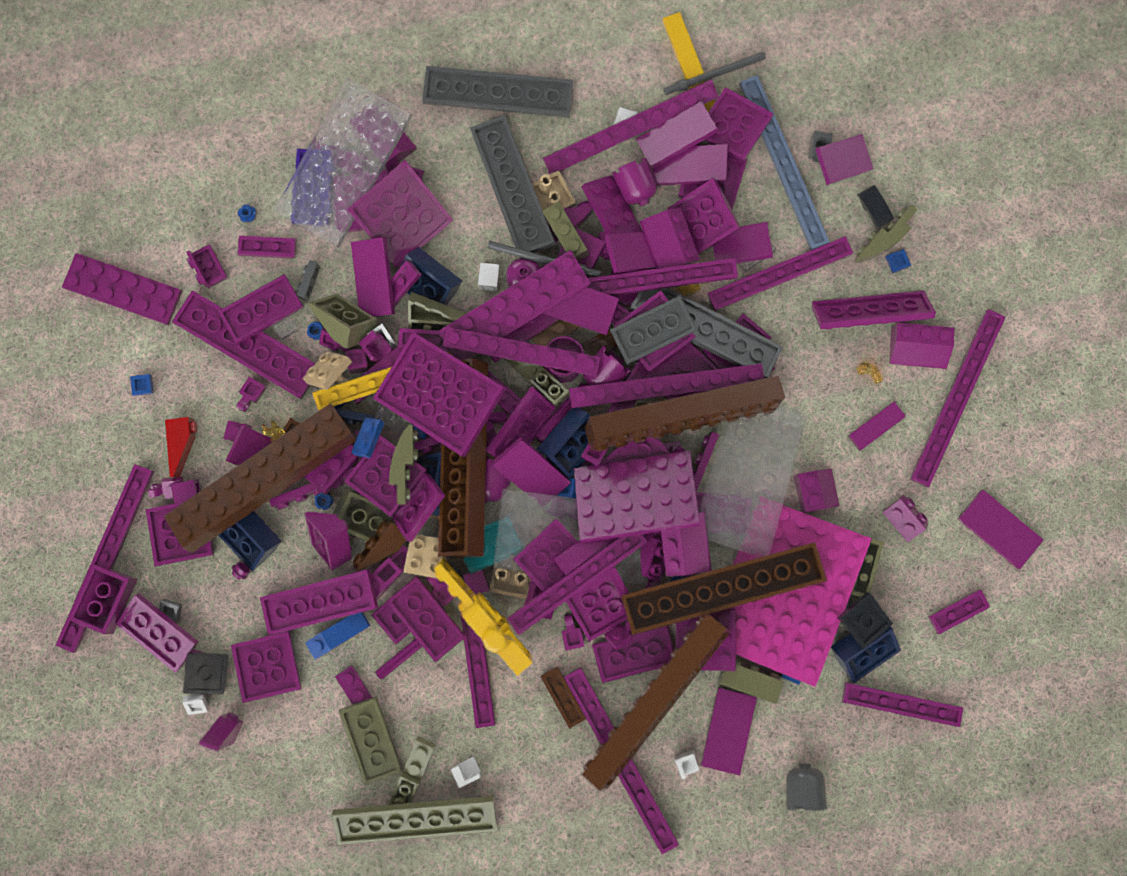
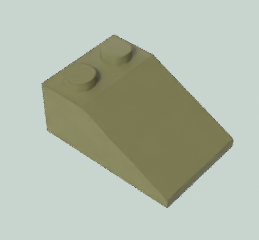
M338 294L309 302V307L331 338L346 349L358 345L367 336V333L376 328L377 319Z
M348 488L344 489L333 512L340 520L343 519L349 528L347 533L366 541L374 537L377 533V527L381 522H385L386 519L395 524L392 517L361 494Z

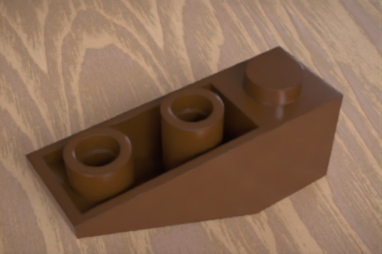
M388 519L385 522H381L377 527V533L374 537L367 540L362 553H358L355 556L352 567L359 572L398 552L406 541L399 528Z

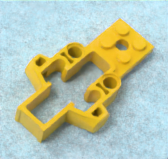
M441 558L434 567L436 571L434 572L435 576L441 582L445 581L449 586L447 589L452 596L459 597L461 601L458 603V608L462 612L463 618L482 639L486 648L493 653L499 654L518 676L533 663V655L515 636L506 618L498 613L482 593L479 592L476 595L445 558Z

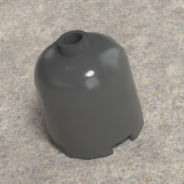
M799 764V768H793L788 772L786 777L787 810H827L824 775L820 770L811 768V764Z

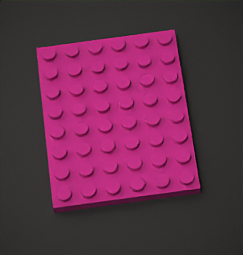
M759 497L747 527L746 536L742 540L733 565L815 542L827 581L721 610L736 611V655L816 687L840 624L838 616L845 611L872 538Z

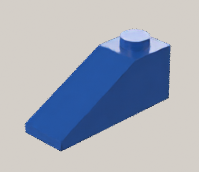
M363 612L352 614L311 638L305 644L316 660L371 625Z

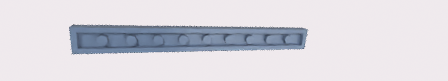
M758 75L740 81L739 85L746 99L773 113V118L761 136L810 250L830 243Z

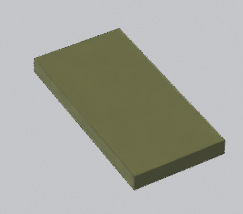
M377 696L339 709V714L364 785L403 771Z

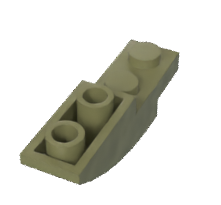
M913 205L907 210L903 208L896 216L899 218L896 223L891 222L886 230L882 228L878 233L874 231L867 239L870 243L866 247L862 245L857 251L858 257L855 262L860 263L873 259L897 244L910 231L911 227L906 223L917 211V208Z
M506 359L533 388L555 406L569 393L545 368L539 365Z
M409 424L402 433L391 461L389 484L391 486L397 485L398 505H407V500L411 499L410 488H407V481H410L411 475L410 469H407V466H415V461H418V449H415L414 442L418 441V429H414L413 424Z
M419 736L417 737L388 805L412 802L436 744Z

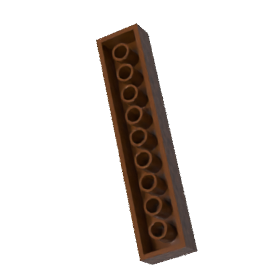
M475 358L460 360L488 377V362ZM487 421L465 457L441 443L440 489L445 496L439 506L438 557L453 559L484 557Z
M779 376L592 416L588 419L585 431L591 451L597 450V452H602L611 446L620 448L626 446L629 442L642 443L651 437L653 439H660L669 433L678 435L687 429L696 431L705 425L713 427L723 421L731 423L739 420L741 417L749 419L763 412L765 415L771 414L781 405L780 403L785 399V394Z
M330 403L163 517L182 548L193 553L354 443L356 438Z
M813 542L622 595L621 597L631 633L634 635L827 581L816 543Z
M702 615L696 622L697 628L693 632H688L683 639L685 643L682 647H677L671 654L672 660L668 664L664 663L658 671L660 675L656 680L652 679L647 684L646 693L643 696L639 695L633 703L635 707L632 711H627L622 716L621 725L611 730L608 734L610 739L605 744L602 743L595 751L597 753L593 760L589 759L583 766L585 771L581 775L597 790L603 791L612 785L731 633L729 629L711 615Z

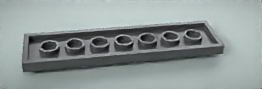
M426 66L422 102L429 105L569 118L573 80Z
M505 115L470 127L515 248L535 253L555 246L554 239Z
M670 288L639 292L630 307V311L633 312L659 291H662L668 301L681 294ZM681 295L697 328V331L693 333L695 338L690 342L738 367L762 364L764 379L769 377L783 348L782 346Z

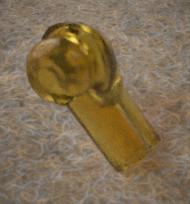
M863 362L856 368L860 375L869 374L875 384L884 380L875 365Z

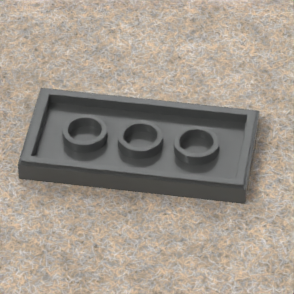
M680 295L610 329L628 365L696 332L697 328Z

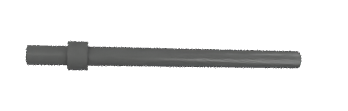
M765 53L753 55L687 80L681 79L676 81V84L663 88L664 94L668 95L676 91H685L690 86L762 61L766 58Z
M490 240L487 247L544 264H549L555 260V258ZM579 263L585 275L591 277L600 276V271L587 268L586 265Z

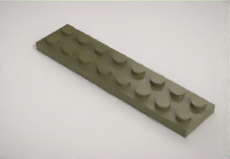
M493 796L333 809L332 812L338 845L497 832Z

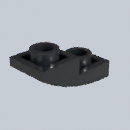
M875 185L857 194L864 210L868 211L875 228H880L894 219L887 203Z

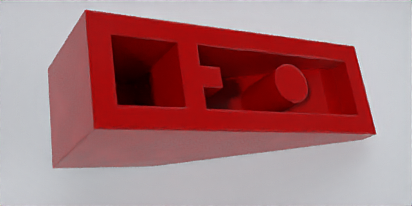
M189 417L165 420L169 475L172 478L181 476L195 440V433H197V424L194 419Z

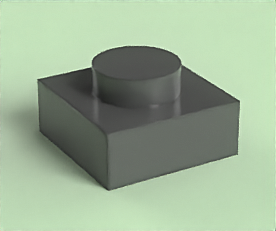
M168 599L161 600L159 610L175 623H178L182 604Z

